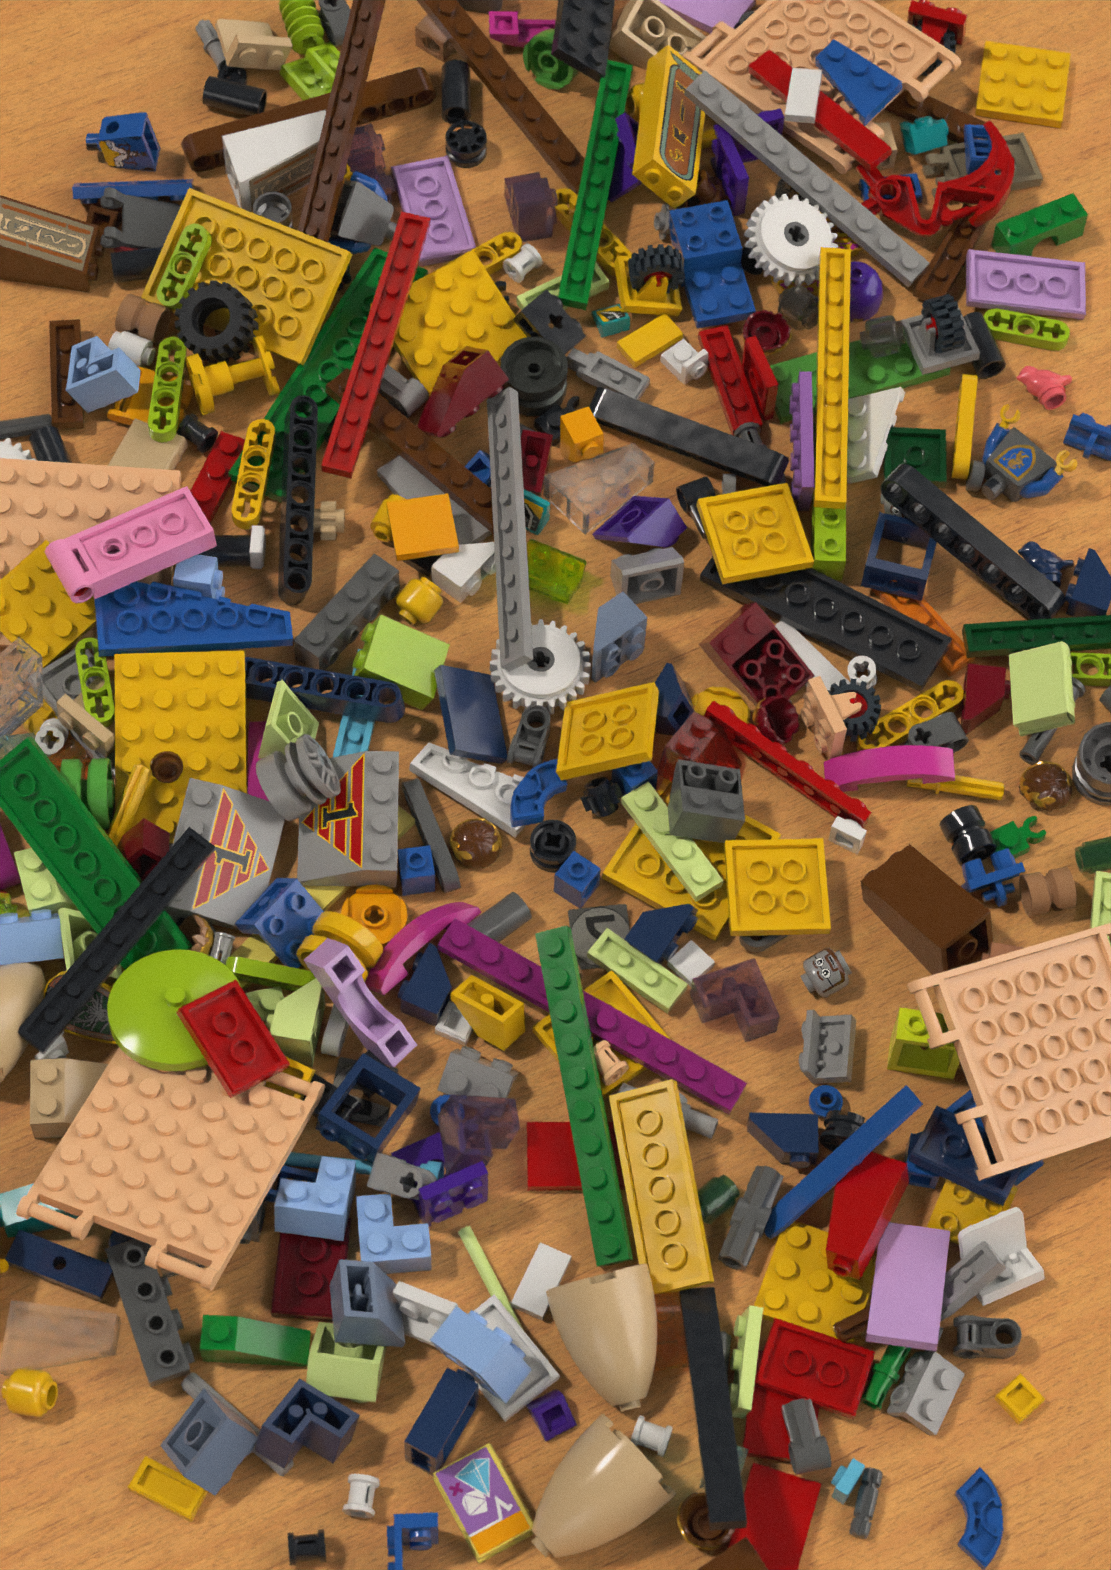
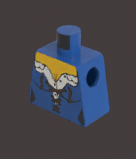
M147 112L105 117L102 119L100 132L88 133L86 136L87 150L102 151L110 167L156 171L160 145Z

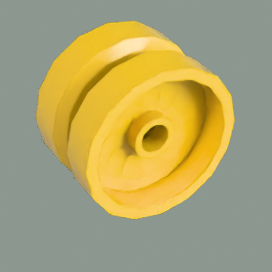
M325 911L320 914L313 925L312 932L314 935L305 937L297 950L296 956L300 963L308 971H311L303 960L327 938L346 944L365 969L362 973L365 982L368 976L366 969L373 968L383 954V947L374 934L360 923L340 913Z

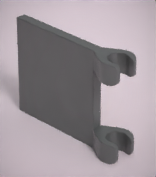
M107 187L104 190V196L101 197V206L105 209L122 207V232L114 227H106L104 235L101 236V245L105 248L128 247L134 249L162 247L181 205L125 195L114 188Z

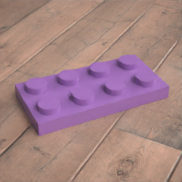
M799 372L797 383H792L791 395L789 397V414H792L790 442H793V452L790 455V470L793 471L791 495L793 500L797 502V511H809L814 491L812 372Z

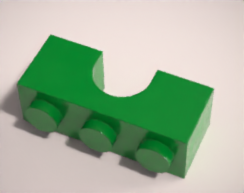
M1071 193L997 223L991 246L998 253L1032 256L1035 246L1047 237H1051L1056 246L1081 237L1088 213L1075 194Z

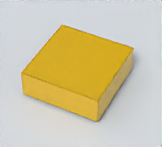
M1020 1373L995 1396L994 1400L1019 1425L1045 1401V1398Z

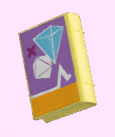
M490 1443L433 1473V1480L478 1564L534 1534L531 1531L534 1521L529 1514L530 1510L524 1505L502 1465L503 1461L499 1459Z

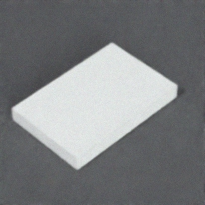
M493 1295L474 1311L488 1322L486 1327L492 1331L495 1327H499L513 1339L512 1343L526 1354L523 1360L532 1369L506 1404L479 1385V1390L506 1422L557 1381L560 1375L498 1298Z

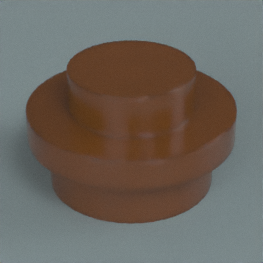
M171 751L156 754L150 762L152 775L162 783L176 781L183 771L181 757Z

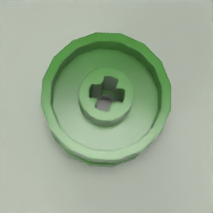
M62 759L60 774L103 830H108L113 819L115 807V787L110 759H92L88 766L87 779L84 764L80 759Z

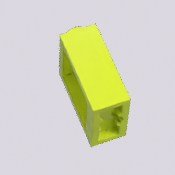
M899 1008L890 1038L887 1069L954 1079L960 1060L953 1043L930 1049L927 1041L930 1036L920 1010ZM936 1013L942 1032H949L943 1014Z

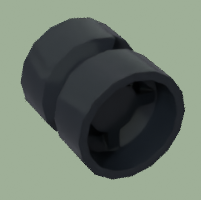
M969 805L956 809L940 821L939 826L946 840L949 843H954L951 850L960 866L979 858L983 861L996 851L997 844L990 831L984 828L985 821L977 806Z

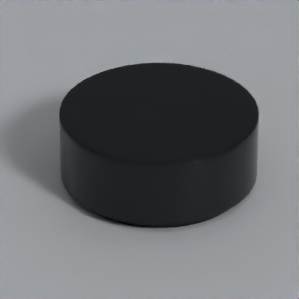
M226 65L218 72V78L247 85V74L241 67H227Z

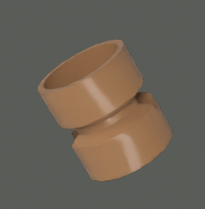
M127 294L118 309L115 328L119 332L127 331L135 335L138 334L140 337L151 340L154 345H158L168 330L171 310L154 302L147 305L146 299L133 294Z
M1068 867L1051 869L1045 876L1041 872L1020 875L1019 892L1023 908L1028 917L1048 913L1050 907L1054 911L1075 908L1077 900L1076 888Z

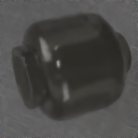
M800 285L786 289L780 294L777 308L778 312L783 315L782 318L787 321V324L799 331L816 326L818 323V297Z
M892 315L867 320L865 331L860 332L863 350L869 349L871 355L875 358L899 353L902 344H906L901 320L896 321V318Z

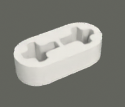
M335 1004L333 1005L324 1033L321 1053L338 1057L342 1050L349 1024Z

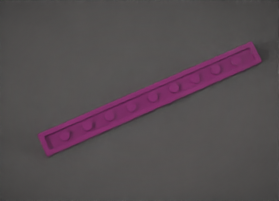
M454 918L437 945L439 951L549 1012L541 966ZM583 990L591 1037L600 1042L603 1040L608 1041L611 1045L610 1048L667 1080H675L677 1086L730 1115L747 1085L745 1081Z

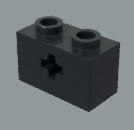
M547 289L513 318L514 322L527 337H542L551 340L562 348L564 354H567L586 337L582 332L583 329L580 323L566 313L560 299L551 294ZM552 323L555 327L551 329L548 325Z

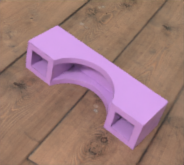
M327 938L303 960L367 1051L370 1050L384 1064L394 1068L417 1046L402 1022L387 1011L370 992L362 977L365 969L348 945Z

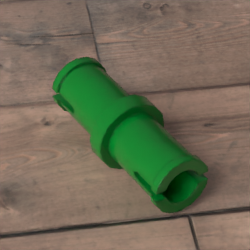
M888 1344L880 1362L875 1363L872 1368L874 1374L860 1401L873 1409L881 1410L892 1384H896L900 1378L898 1372L911 1348Z

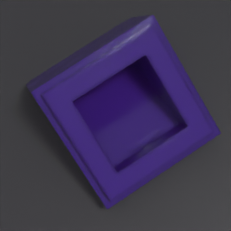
M557 1389L526 1405L545 1441L577 1425L563 1393Z

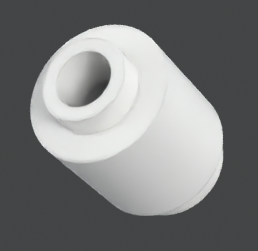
M127 331L122 333L114 332L108 345L110 350L120 348L136 366L143 368L146 365L150 366L156 354L151 340Z

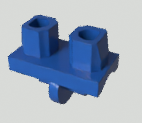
M1081 413L1079 416L1073 415L1063 443L1083 450V458L1089 459L1090 455L1093 454L1111 461V424L1105 427L1095 423L1093 416Z
M1008 848L990 855L995 869L994 872L986 874L980 858L964 863L962 865V872L965 883L961 887L968 893L990 887V890L981 893L983 901L987 902L994 899L998 907L1006 905V895L1015 892V887L1013 883L1002 885L1001 882L1018 877L1020 873L1025 872L1023 863L1016 864Z

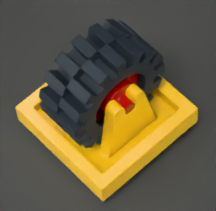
M658 244L657 248H653V245L647 246L648 250L638 249L639 254L634 252L631 257L617 256L614 266L622 312L653 315L666 313L668 316H679L682 311L678 284H683L685 273L682 256L677 248L673 249L670 245L664 248L663 244Z

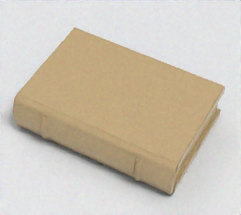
M135 418L108 466L174 470L178 462L181 461L182 455L188 446L187 441L183 436L176 434L168 442H157L149 435L148 423Z

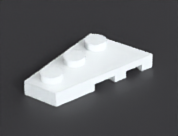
M902 387L848 399V484L877 478L888 447L886 440L890 428L895 426L897 420L895 413L898 404L903 402L905 391Z

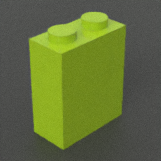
M380 614L373 624L368 623L364 628L361 640L365 643L363 649L359 650L352 665L353 668H356L354 676L394 683L399 687L404 703L423 710L434 699L437 689L434 670L439 665H444L450 644Z

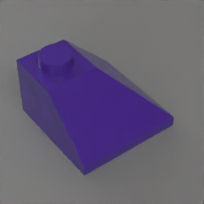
M633 496L593 533V536L599 540L669 547L679 540V535L687 527L669 498Z

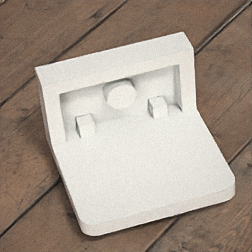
M1018 1207L1000 1212L959 1232L958 1241L961 1259L982 1241H985L992 1247L1006 1267L1001 1274L975 1295L983 1306L1045 1279L1044 1269L1027 1248L1023 1212Z

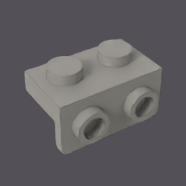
M807 1010L806 1021L802 1023L801 1028L804 1047L803 1052L799 1055V1067L801 1072L813 1084L851 1082L856 1019L852 1014L820 1017L815 1010Z
M462 1046L461 1050L455 1049L450 1052L437 1090L501 1114L512 1084L517 1079L519 1072L512 1070L513 1065L507 1061L497 1058L489 1061L481 1058V1052L470 1047Z
M935 1351L915 1352L905 1365V1373L899 1386L891 1394V1403L887 1413L891 1416H903L926 1434L937 1435L965 1373Z

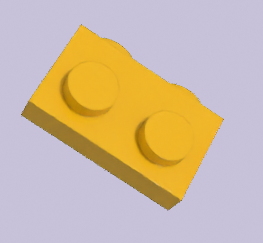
M946 1179L927 1228L950 1231L949 1241L959 1245L958 1234L961 1230L993 1217L1000 1212L1009 1210L1018 1188L1012 1187L1004 1206Z

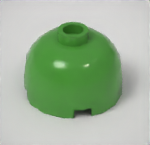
M546 29L532 37L525 45L523 52L524 66L528 72L531 70L536 76L534 80L539 85L548 89H560L569 84L579 71L551 55L554 29Z

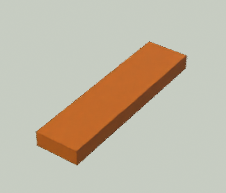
M871 589L886 606L952 638L950 648L939 663V666L949 677L967 666L968 663L974 661L975 657L967 658L964 642L924 598H922V601Z

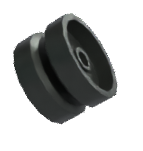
M525 337L513 342L506 348L501 358V369L509 380L502 385V391L511 387L518 392L519 414L541 416L556 404L560 406L567 390V358L562 348L553 341L542 337Z

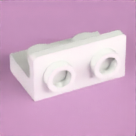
M399 1281L392 1293L400 1305L399 1309L402 1311L404 1334L435 1347L430 1339L456 1306L459 1308L458 1304Z

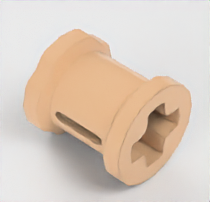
M603 1040L593 1048L598 1072L603 1077L602 1082L608 1086L621 1078L629 1066L625 1061L621 1062L611 1051L609 1042Z

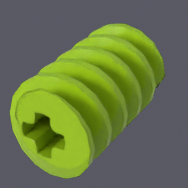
M280 0L279 11L282 14L285 30L287 31L288 38L291 40L294 52L306 55L308 48L324 44V28L322 27L315 1Z

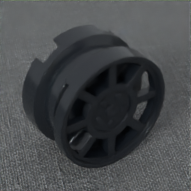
M459 121L451 125L446 132V156L449 157V161H453L460 168H472L483 162L487 153V135L484 128L473 121ZM464 126H471L472 128L468 129L464 128ZM461 127V129L453 131L455 128Z
M546 820L538 824L531 833L530 857L533 863L541 870L557 872L572 852L576 851L575 833L565 822Z
M840 1110L827 1112L824 1119L826 1129L820 1134L819 1142L825 1148L834 1151L864 1124L865 1117L849 1111L848 1115H840Z

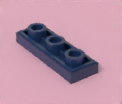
M20 1229L5 1257L9 1266L102 1301L113 1277L110 1264ZM60 1263L66 1264L61 1270L55 1269Z

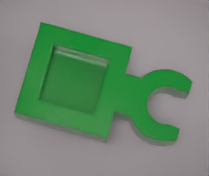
M1031 816L1024 821L1023 826L1020 828L1012 821L990 833L997 844V849L994 853L1008 848L1014 859L1029 852L1030 846L1028 843L1037 844L1042 842L1047 832L1045 829L1038 833L1032 832L1029 828L1035 826L1038 819L1036 816Z

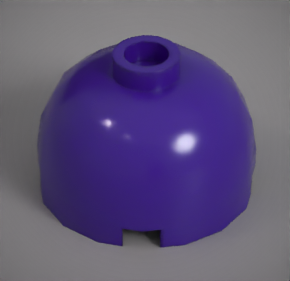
M851 261L850 322L861 318L865 321L873 317L882 304L883 284L878 273L870 265L860 261Z

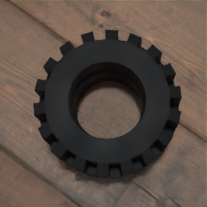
M210 280V286L205 282H201L198 284L199 289L190 288L187 291L190 294L187 299L182 296L179 301L182 304V308H176L175 315L179 318V320L174 321L175 328L180 331L177 333L179 339L194 354L198 353L202 360L206 359L213 364H216L217 361L229 363L230 357L235 361L241 358L239 353L242 350L247 353L251 349L247 345L249 341L253 342V337H256L253 334V330H258L259 326L254 320L258 316L252 308V303L235 287L233 288L226 282H223L221 285L217 280ZM217 309H229L230 320L226 329L217 336L206 337L204 335V323L208 315Z

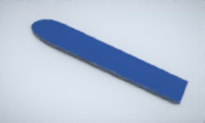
M907 1085L779 1200L773 1207L772 1214H770L765 1226V1235L769 1239L776 1237L796 1221L923 1105Z

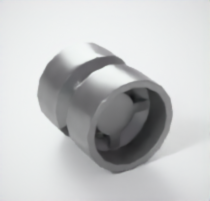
M266 192L255 200L253 204L254 214L293 229L292 206L288 197L278 192Z

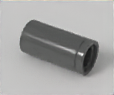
M511 892L467 925L500 942L529 921L532 915L523 899L515 892Z

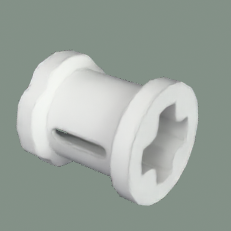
M524 244L517 255L512 259L507 258L503 261V268L510 278L520 283L524 280L525 274L533 268H539L543 261L539 252L532 245Z
M857 656L850 661L848 665L850 681L851 678L857 679L856 685L859 686L862 681L866 682L867 690L871 686L874 687L877 682L874 661L867 656ZM865 669L868 670V677L862 675L860 678L857 677V671L864 672Z
M51 718L43 722L36 734L35 741L44 753L54 754L64 746L69 731L58 719ZM48 731H53V736L58 737L55 742L51 741L49 735H46Z
M639 1415L631 1441L635 1446L640 1445L658 1452V1456L664 1457L673 1426L668 1425L665 1428L645 1421V1417Z
M350 1474L348 1476V1483L351 1484L348 1502L343 1505L342 1511L344 1514L352 1517L373 1518L375 1514L372 1508L375 1488H378L380 1485V1480L370 1475Z

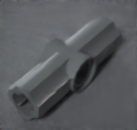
M756 1166L744 1197L739 1198L729 1224L731 1226L718 1256V1260L723 1262L725 1266L735 1270H746L747 1265H749L757 1241L764 1235L765 1226L773 1211L771 1209L784 1178L777 1170L768 1166Z

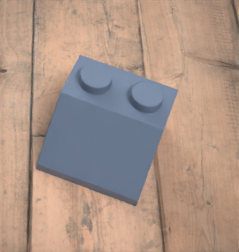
M203 1388L160 1446L184 1477L216 1496L222 1486H225L230 1481L233 1472L244 1457H247L252 1452L258 1440V1435L245 1420Z

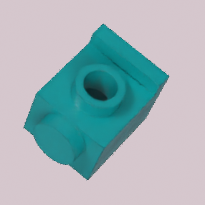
M932 116L916 119L915 124L905 121L899 123L905 152L919 154L948 145L946 136H948L949 130L944 119L934 120Z

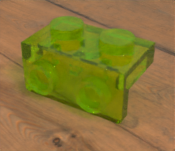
M530 539L527 542L529 590L548 596L554 601L568 604L581 586L587 564L586 560Z

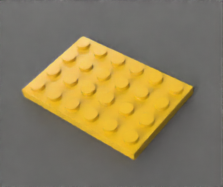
M189 188L141 298L146 299L148 303L154 302L164 306L157 298V288L185 227L190 224H200L210 233L212 243L192 288L195 290L199 289L198 284L201 282H205L210 286V280H217L221 285L223 282H226L233 288L235 287L252 303V308L258 316L254 320L259 324L258 330H253V334L255 336H263L267 351L304 365L353 254L348 250ZM199 234L197 236L192 235L190 238L193 243H201L203 239ZM187 248L184 250L185 252L190 253L193 257H196V253H194L192 250L191 252ZM189 259L181 260L177 265L178 274L188 273L192 267L191 261ZM173 276V281H175L176 283L179 282L181 285L184 284V282L178 280L175 276ZM174 289L173 291H167L166 296L170 300L171 297L177 298L178 293ZM221 308L210 313L205 320L204 326L222 333L230 320L229 309Z
M245 651L114 654L115 811L135 764L150 768L152 758L164 751L178 754L183 761L182 774L172 783H162L151 775L130 829L145 818L169 832V844H173L190 778L220 784L247 794Z

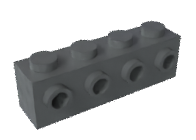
M374 553L293 640L295 659L308 668L325 671L337 660L340 653L355 641L364 627L376 618L379 611L388 601L397 595L400 590L399 570Z
M132 1239L105 1250L149 1385L153 1387L190 1374L189 1364L195 1362L189 1342L183 1344L181 1342L178 1330L184 1327L178 1309H170L167 1297L173 1294L167 1276L160 1277L157 1269L145 1265L147 1253L153 1245Z

